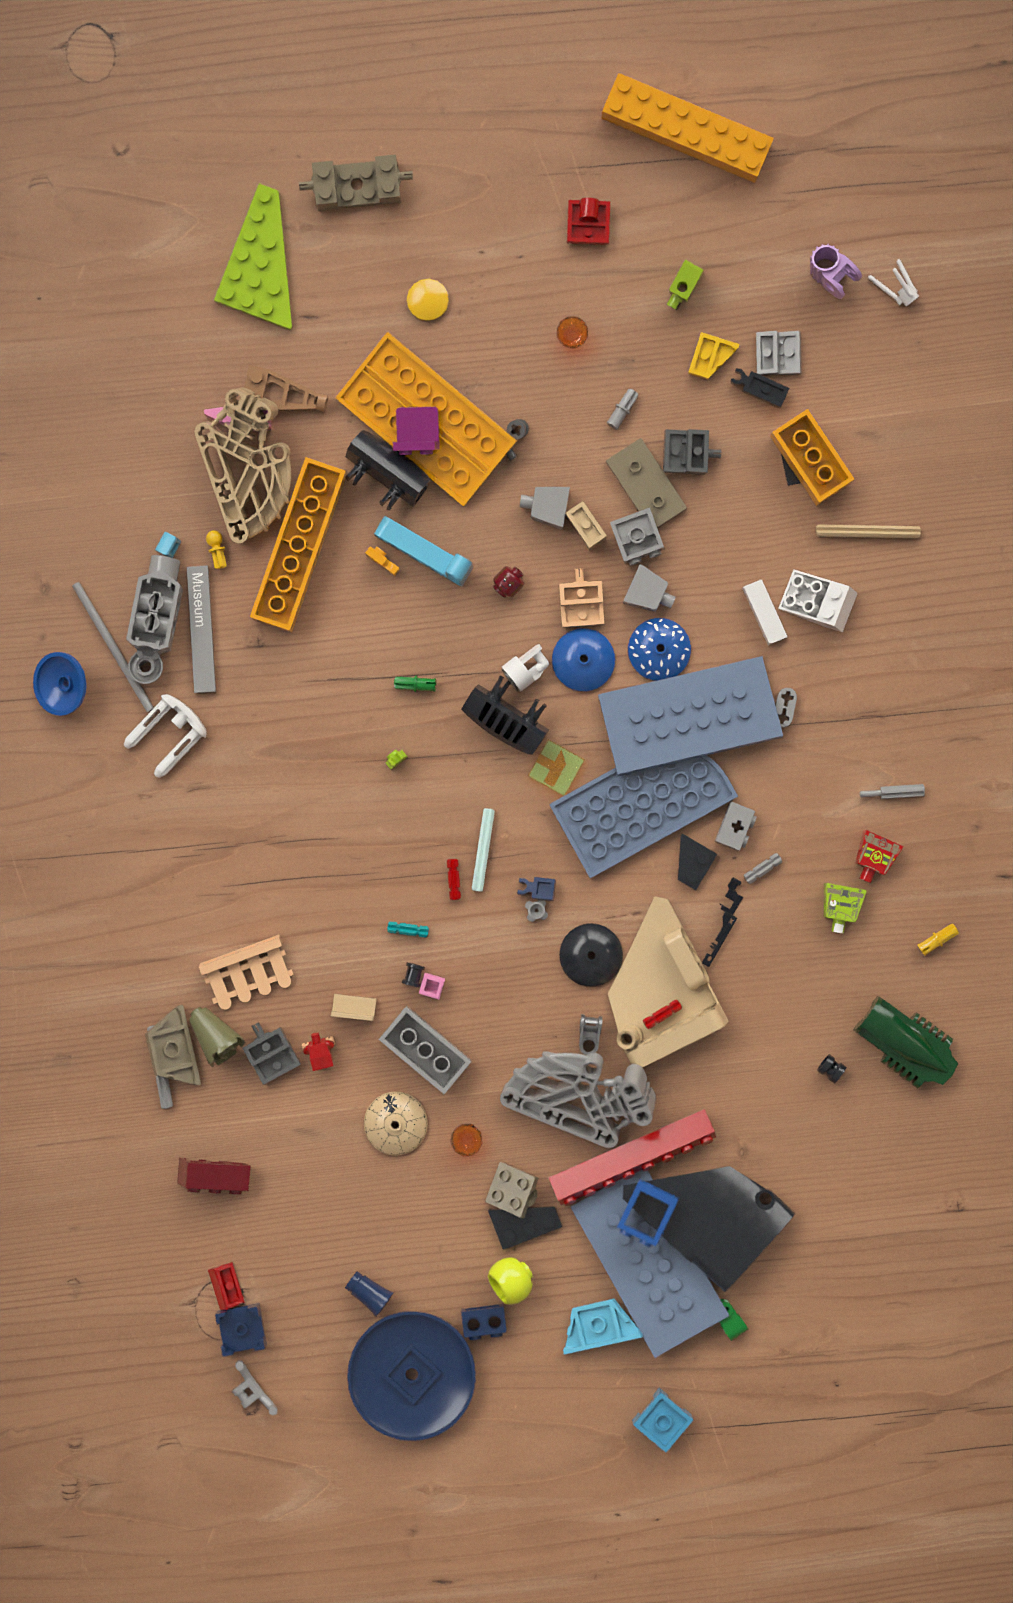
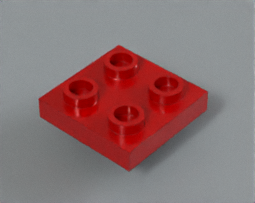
M590 197L581 198L580 200H568L567 243L609 245L610 201H599L597 198Z

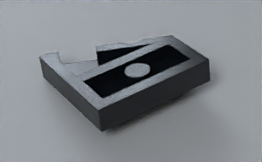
M682 833L680 836L677 880L696 891L717 854Z

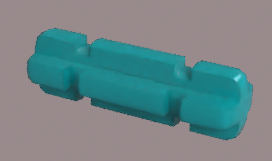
M390 921L387 932L394 934L399 932V934L409 936L419 935V937L426 938L428 937L429 927L421 925L417 927V925L406 923L397 924V922Z

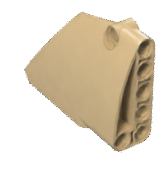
M656 896L608 992L619 1033L617 1044L624 1049L631 1065L637 1064L641 1067L719 1030L729 1022L709 984V976L668 899ZM674 1000L680 1002L682 1006L680 1011L673 1012L672 1016L659 1024L656 1023V1026L651 1029H647L643 1024V1019L652 1016L654 1012L662 1007L669 1006L670 1002ZM625 1033L632 1036L633 1040L631 1043L624 1039Z

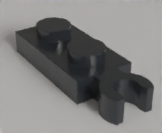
M736 368L735 373L739 374L741 379L735 380L732 378L731 384L735 386L743 385L742 392L781 408L790 388L753 371L747 376L742 369Z

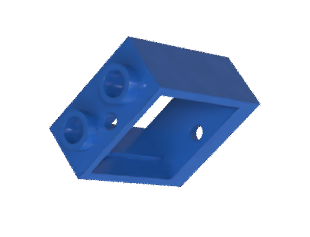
M640 1179L617 1228L621 1229V1234L629 1238L632 1235L640 1238L639 1242L647 1247H651V1245L656 1246L679 1198ZM640 1191L669 1205L654 1238L625 1224Z

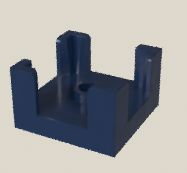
M260 1303L218 1310L216 1312V1323L220 1327L222 1338L221 1351L223 1357L233 1355L237 1351L248 1349L257 1351L266 1348L267 1342Z

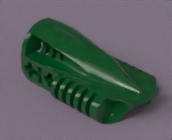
M877 995L872 1002L871 1009L856 1024L853 1031L885 1053L881 1063L885 1064L889 1060L887 1067L892 1068L895 1065L893 1071L898 1073L901 1070L899 1076L902 1078L908 1073L906 1077L908 1082L914 1078L912 1085L917 1089L925 1082L934 1081L944 1085L953 1076L958 1066V1062L954 1059L949 1049L954 1039L949 1035L943 1038L945 1032L942 1030L935 1036L939 1028L934 1026L930 1030L932 1023L928 1021L924 1025L926 1019L921 1017L918 1020L919 1013L916 1012L909 1018Z

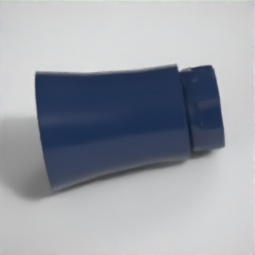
M356 1271L345 1287L375 1317L378 1316L394 1294V1292L383 1288L358 1271Z

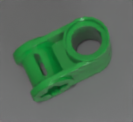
M720 1299L724 1307H727L726 1311L729 1316L719 1321L728 1338L733 1341L749 1328L740 1315L736 1313L730 1302L726 1299Z

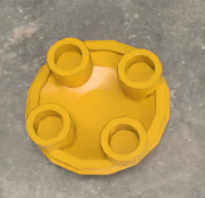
M423 279L413 284L407 295V304L411 313L418 320H435L447 310L449 302L448 293L438 281Z

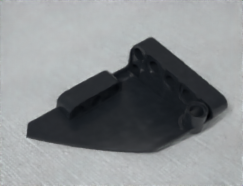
M731 1166L646 1181L679 1198L663 1230L662 1236L688 1261L693 1262L724 1292L735 1283L796 1214L772 1190L762 1187ZM638 1183L624 1185L623 1200L629 1203ZM640 1191L632 1208L657 1231L669 1205ZM762 1193H769L772 1200L768 1204H763L760 1201L759 1197Z

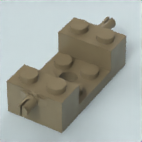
M396 154L375 156V161L342 165H334L333 161L312 163V181L299 182L300 191L313 190L318 211L401 203L399 188L401 181L413 180V172H400L397 166ZM353 181H362L363 187L360 190H354L351 187Z

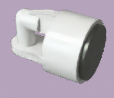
M540 644L534 646L519 659L515 656L502 666V673L511 682L516 691H523L536 681L549 666L548 660L540 651L542 649ZM534 657L537 664L527 670L523 664Z

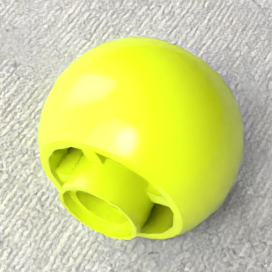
M511 1257L503 1258L497 1261L489 1270V1283L496 1295L505 1304L512 1305L523 1301L532 1290L531 1278H533V1275L523 1261L519 1262L516 1258Z

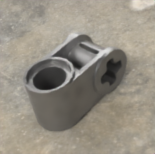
M581 1014L579 1049L585 1055L596 1053L598 1050L602 1029V1016L594 1018L585 1017V1014ZM586 1023L596 1024V1026H589ZM592 1040L595 1047L591 1052H586L583 1049L584 1041Z

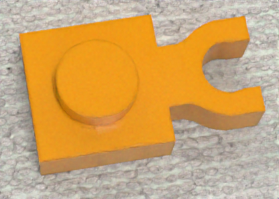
M369 547L365 552L367 557L394 576L400 570L398 566L385 557L386 553L380 548L376 547L373 549Z

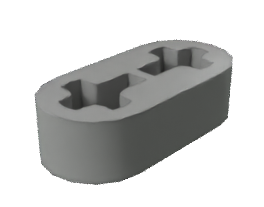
M784 688L777 695L775 703L777 714L781 715L782 710L786 709L785 717H788V721H784L783 724L780 723L781 728L787 727L793 719L797 695L791 688ZM790 692L789 696L793 697V699L788 701L786 707L784 706L785 700L781 698V695Z

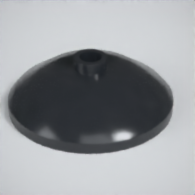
M587 923L575 927L565 936L560 946L559 958L563 971L572 981L582 986L595 987L609 982L618 973L623 960V951L619 939L610 929L600 924ZM590 951L595 952L596 956L594 959L588 958L587 955Z

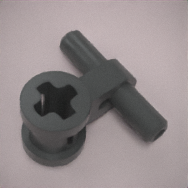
M517 419L508 424L507 432L517 440L528 434L529 425L525 420ZM520 425V432L515 433L516 426ZM512 449L506 454L510 461L517 456Z

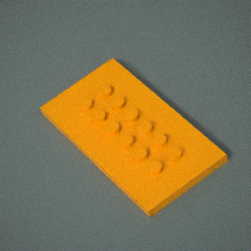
M389 332L384 335L336 396L340 403L391 446H393V442H397L396 410L398 408L437 407L440 449L433 450V454H420V450H412L411 455L405 456L462 506L468 503L517 442L514 437Z

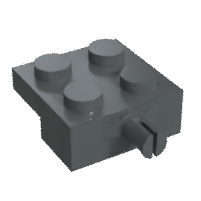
M666 429L664 431L663 473L697 475L708 473V458H721V450L709 449V430L688 429L686 431Z
M259 1022L256 1023V1026L255 1024L251 1026L257 1038L252 1043L243 1047V1050L263 1085L301 1065L282 1027L272 1032L264 1033Z

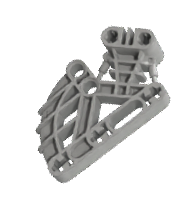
M544 1051L542 1057L528 1058L526 1065L513 1070L514 1075L504 1085L500 1101L503 1106L603 1147L612 1148L618 1142L622 1127H626L632 1122L640 1126L650 1124L655 1108L656 1095L653 1088H649L650 1082H647L644 1069L637 1064L629 1065L626 1068L624 1079L621 1076H616L614 1079L598 1081L604 1062L602 1056L598 1053H590L586 1056L576 1053ZM589 1064H594L597 1068H592ZM551 1076V1077H554V1078L559 1079V1080H561V1081H560V1082H557V1081L552 1080V1079L547 1078V1077ZM581 1082H587L589 1085H583ZM534 1085L539 1087L540 1089L534 1090L529 1087ZM597 1085L607 1087L604 1096L601 1095ZM580 1097L586 1110L566 1102ZM624 1116L625 1118L621 1121V1124L619 1125L615 1123L612 1118L614 1117L616 1121H619L620 1117ZM567 1117H570V1118H573V1119L578 1120V1121H580V1122H583V1123H585V1124H588V1125L592 1126L593 1128H590V1127H587V1126L582 1125V1124H580V1123H577V1122H575V1121H572V1120L568 1119Z

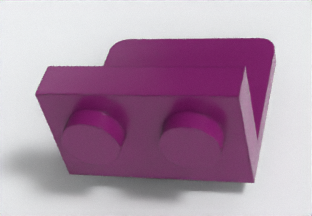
M400 407L396 410L397 442H393V451H399V455H411L412 450H420V454H433V450L440 449L437 407Z

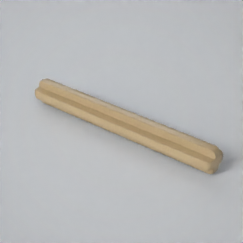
M816 526V536L919 538L921 535L919 526Z

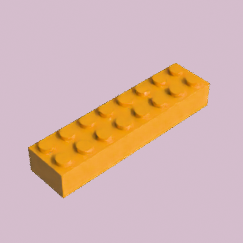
M620 73L616 77L601 115L603 120L753 183L758 178L774 139Z
M305 457L250 615L252 620L292 633L347 473L345 470Z

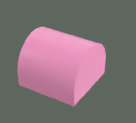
M425 973L419 994L439 1000L445 978Z

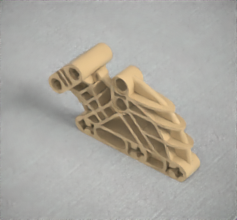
M244 387L230 390L225 397L226 404L216 415L217 418L213 422L206 421L198 424L194 431L228 533L232 541L236 543H243L263 530L265 532L269 531L268 526L276 517L278 519L281 518L280 512L285 502L286 504L290 503L288 497L291 483L290 448L282 442L263 447L269 428L267 421L276 418L279 412L278 407L274 402L267 398L261 399V395H254L255 392ZM238 395L241 397L239 401L236 398ZM267 409L268 414L264 415L263 410ZM226 416L231 418V422L227 421L224 426L229 428L228 433L216 427V424ZM209 428L210 433L203 435L202 430ZM253 430L259 431V449L244 442L246 438L254 439L256 437L251 433ZM211 439L214 440V442H210V443H208V444H205V442L208 441V440H211ZM210 446L215 447L218 451L225 473L223 478L218 477L215 473L208 451ZM276 447L283 449V458H278L275 455ZM225 452L248 463L237 485ZM258 453L264 457L262 465L257 464L255 461V455ZM271 466V481L266 469ZM260 476H262L268 493L263 504H261L255 487ZM225 480L228 481V482L225 483V484H222V485L219 484V482H223V481H225ZM230 490L231 494L224 495L223 491ZM250 496H252L257 512L248 518L245 507ZM239 520L242 521L240 524L233 525V523ZM239 529L244 530L245 534L237 535V531Z

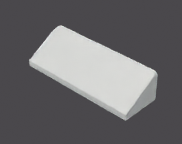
M762 579L744 586L742 589L768 646L787 638V634Z

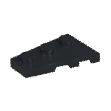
M555 1206L529 1207L524 1218H520L502 1209H488L503 1250L562 1227Z

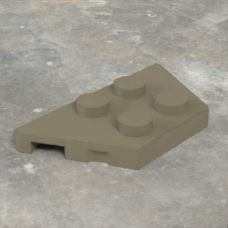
M178 1005L145 1033L154 1075L188 1084L200 1085V1077L183 1005Z

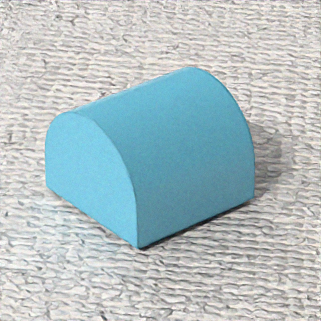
M164 532L155 551L166 557L173 558L181 540Z

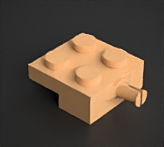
M580 568V577L579 570L574 569L576 582L559 584L562 628L604 625L602 581H584V569Z

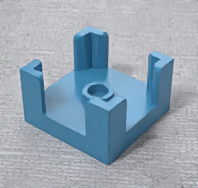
M658 1388L653 1394V1400L641 1414L638 1412L632 1419L633 1425L664 1452L671 1448L693 1421L692 1415L674 1403L661 1388Z

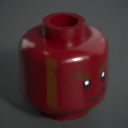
M505 566L493 578L495 584L493 588L504 598L506 596L513 597L524 586V580L522 579L524 574L517 567L512 569Z

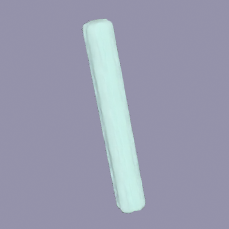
M485 808L483 810L472 882L473 891H483L495 813L493 809Z

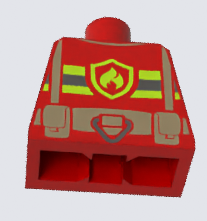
M864 830L855 861L857 865L864 867L859 879L871 883L875 873L885 875L903 849V846L868 830Z

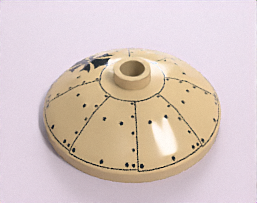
M388 1092L377 1097L368 1107L364 1118V1130L369 1142L380 1152L394 1156L404 1155L416 1149L423 1141L428 1125L427 1115L421 1103L413 1096L404 1092ZM393 1121L399 1123L397 1129L392 1128L391 1123Z

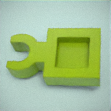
M394 750L387 756L388 760L385 763L392 770L404 761L407 755L403 750Z

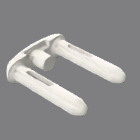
M168 694L161 695L162 700L135 727L124 742V746L127 749L135 747L171 708L178 712L171 720L178 728L181 729L187 722L190 723L192 726L191 731L157 765L154 772L157 778L165 776L201 737L206 738L207 734L205 726L192 709ZM160 710V713L146 727L145 724ZM191 739V742L176 756L178 750Z

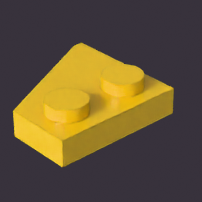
M701 332L688 374L708 380L734 354L740 344Z

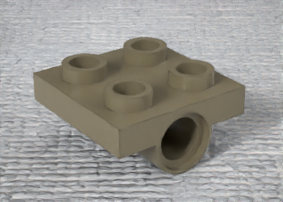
M500 1162L485 1202L520 1218H524L528 1207H531L537 1198L538 1192L535 1187L539 1178Z

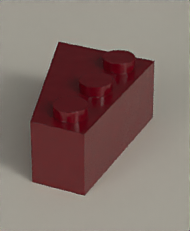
M179 1157L177 1183L187 1188V1192L200 1193V1189H208V1193L220 1194L221 1190H229V1194L241 1195L242 1191H249L251 1166L247 1163L212 1162L204 1159L191 1161Z

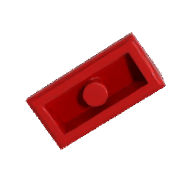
M232 1262L208 1269L220 1310H227L245 1303Z

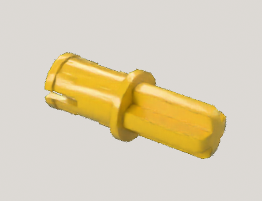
M950 924L936 934L933 932L931 937L917 944L923 955L926 956V954L937 947H943L945 942L958 935L959 932L954 924Z

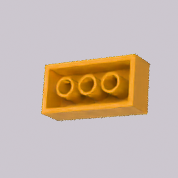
M808 409L771 433V439L816 506L854 481V477Z

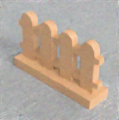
M280 935L200 963V972L202 975L207 973L208 977L204 978L206 984L211 983L215 997L212 998L214 1004L218 1003L219 1007L225 1010L231 1006V997L238 995L240 1001L248 1002L251 999V990L258 988L262 995H267L271 991L270 983L278 981L279 985L283 988L290 986V976L294 975L292 969H287L283 956L286 955L284 949L280 950L279 948L282 946ZM267 952L268 955L260 958L259 954ZM247 959V963L240 965L239 961ZM268 961L271 962L275 973L271 977L267 976L263 963ZM227 966L228 970L220 972V968ZM248 968L251 969L255 983L249 985L243 973V970ZM229 975L235 987V990L228 992L223 980L224 977Z

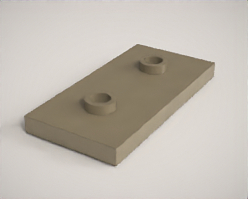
M642 438L606 460L607 465L638 512L650 508L657 528L687 509Z

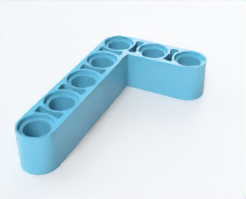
M386 516L383 517L374 532V535L459 586H463L473 569L472 562L457 553L455 556L449 554Z

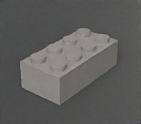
M408 1006L404 1008L379 1038L383 1044L443 1094L447 1092L472 1062L467 1055Z

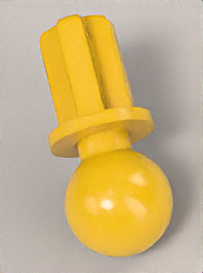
M212 530L206 535V542L212 547L208 551L212 555L214 568L222 569L227 566L223 551L225 547H220L223 537L220 532Z

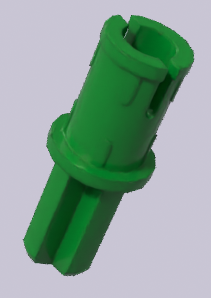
M415 676L414 678L395 677L394 680L395 689L414 690V692H417V690L436 692V678H418V676Z

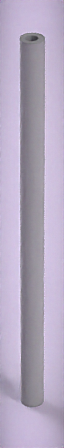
M80 582L75 583L72 587L144 709L147 713L154 708L140 683L130 676L128 663Z

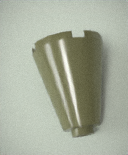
M198 1007L190 1014L192 1017L189 1021L211 1067H214V1063L218 1066L237 1053L235 1048L238 1045L241 1048L245 1043L243 1037L206 1007Z

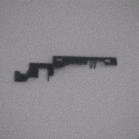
M734 877L730 880L728 884L729 890L725 897L734 902L730 909L720 904L722 906L721 910L725 912L722 916L723 927L715 939L718 942L717 945L714 943L709 945L714 949L712 954L707 953L702 961V964L710 967L737 920V917L733 914L743 897L738 895L735 889L742 882Z

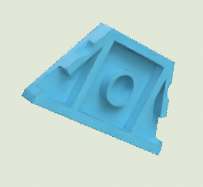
M615 1299L572 1308L571 1322L568 1326V1337L563 1353L569 1354L643 1337V1334Z

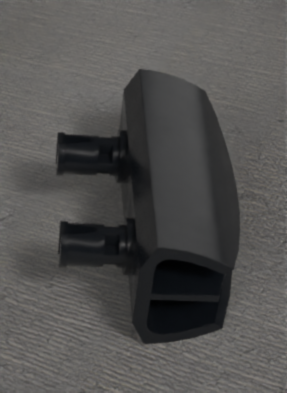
M362 430L352 440L345 455L348 460L355 464L349 474L345 476L346 480L349 481L356 475L352 485L356 486L362 476L368 473L389 489L379 502L383 506L390 500L386 510H391L399 498H402L414 507L427 490L428 483L431 480L408 457L399 455V451H393V446L365 430Z
M499 676L491 691L478 684L470 693L461 710L495 738L521 752L533 755L549 729L537 721L547 705L544 703L536 710L540 700L535 699L527 714H524L502 699V696L511 684L508 680L503 687H500L504 679L503 676Z

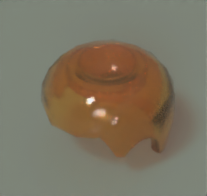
M566 317L557 326V338L567 348H578L588 338V327L579 317Z
M471 1123L461 1124L453 1130L450 1143L453 1150L459 1155L472 1156L481 1148L482 1134Z

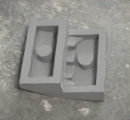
M800 331L756 332L757 374H802Z

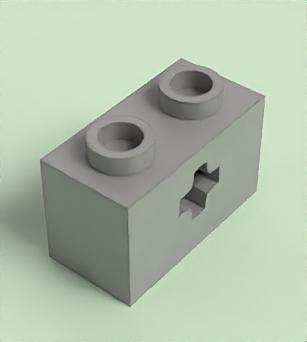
M730 802L714 842L737 851L741 847L745 848L749 839L746 833L748 828H753L757 818L754 816L755 811ZM738 821L740 822L739 826L742 827V830H738L735 833L733 832L734 828L731 827V825L736 824Z

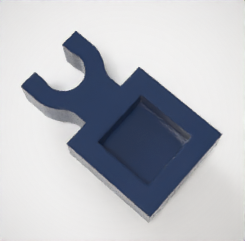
M534 877V882H529L525 878H519V883L526 884L527 887L525 890H518V895L525 896L531 893L532 899L554 901L555 879Z

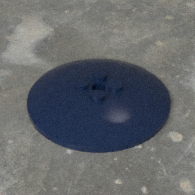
M404 1311L378 1320L362 1334L354 1346L349 1360L347 1380L350 1396L355 1408L371 1427L391 1438L417 1441L432 1438L443 1433L461 1418L473 1396L476 1370L472 1352L466 1340L454 1326L433 1314L420 1311ZM414 1368L418 1372V1377L411 1380L407 1378L406 1371Z

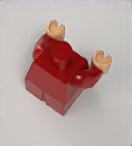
M318 1032L311 1034L312 1041L307 1042V1044L303 1043L302 1049L305 1055H310L312 1070L317 1071L333 1067V1057L330 1049L335 1045L334 1037L330 1036V1038L320 1039Z

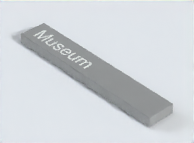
M209 566L187 567L194 693L216 692Z

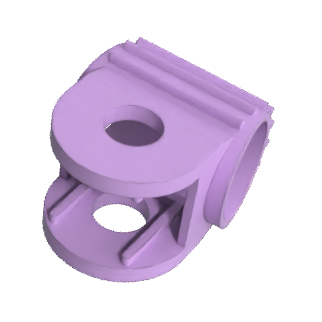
M822 244L820 247H816L815 251H812V256H810V274L813 275V279L817 283H821L836 298L842 299L845 296L843 286L839 284L845 275L854 282L862 278V274L857 266L845 255L840 254L839 249H836L834 246ZM822 259H829L835 265L831 268L823 269L818 267L816 263Z

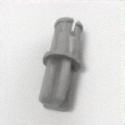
M628 389L620 403L615 405L616 409L606 423L618 430L626 415L630 414L629 410L639 394L633 389Z

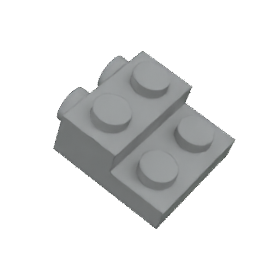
M650 508L610 522L625 564L629 563L630 566L642 562V557L649 555L650 558H654L662 554L661 550H664V545Z

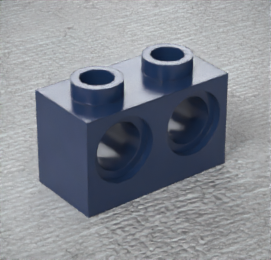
M504 1304L461 1309L464 1338L469 1337V1340H478L482 1338V1335H490V1337L494 1338L501 1337L503 1333L507 1332ZM496 1316L500 1318L501 1323L498 1326H492L489 1323V1319ZM476 1319L480 1325L476 1329H471L467 1324L468 1321Z

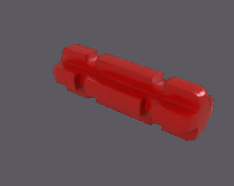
M458 859L447 860L450 900H459L461 898V891H459L460 877L459 871H457L459 867Z
M678 1000L670 1002L669 1006L666 1005L654 1012L652 1016L643 1019V1024L647 1029H651L656 1026V1023L659 1024L672 1016L673 1012L680 1011L682 1009Z

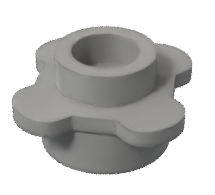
M538 900L537 902L528 901L525 904V907L528 909L527 919L531 922L540 918L545 920L548 917V913L545 912L546 902L544 900Z

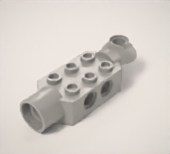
M152 555L148 574L138 577L126 640L137 649V652L130 658L128 671L130 676L141 684H150L161 676L163 662L160 655L171 651L183 588L177 582L181 561L171 557ZM144 663H151V670L142 672V665Z

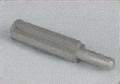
M924 784L880 787V790L860 791V797L881 796V799L924 797L925 795Z

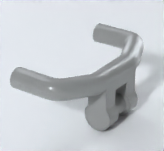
M238 1360L235 1367L239 1370L245 1381L235 1387L232 1393L241 1400L243 1408L259 1399L269 1410V1413L275 1415L277 1413V1406L253 1378L242 1360ZM247 1387L253 1392L250 1396L244 1391Z

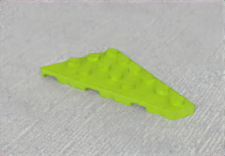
M259 183L214 301L291 331L293 326L279 191Z

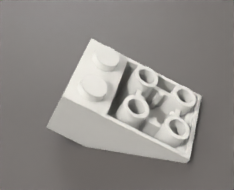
M793 570L779 609L821 626L843 632L857 592L850 586Z

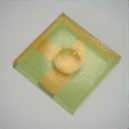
M548 739L528 777L565 796L585 759Z

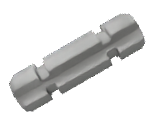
M773 854L769 857V860L766 859L754 867L753 871L750 870L745 873L744 878L747 883H753L757 880V877H762L772 870L774 866L776 867L781 864L782 859L779 854Z

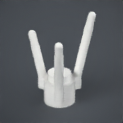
M900 259L897 260V264L905 281L897 269H893L894 274L903 287L898 291L900 296H897L871 275L868 276L869 280L895 299L899 305L904 303L905 306H908L919 297Z

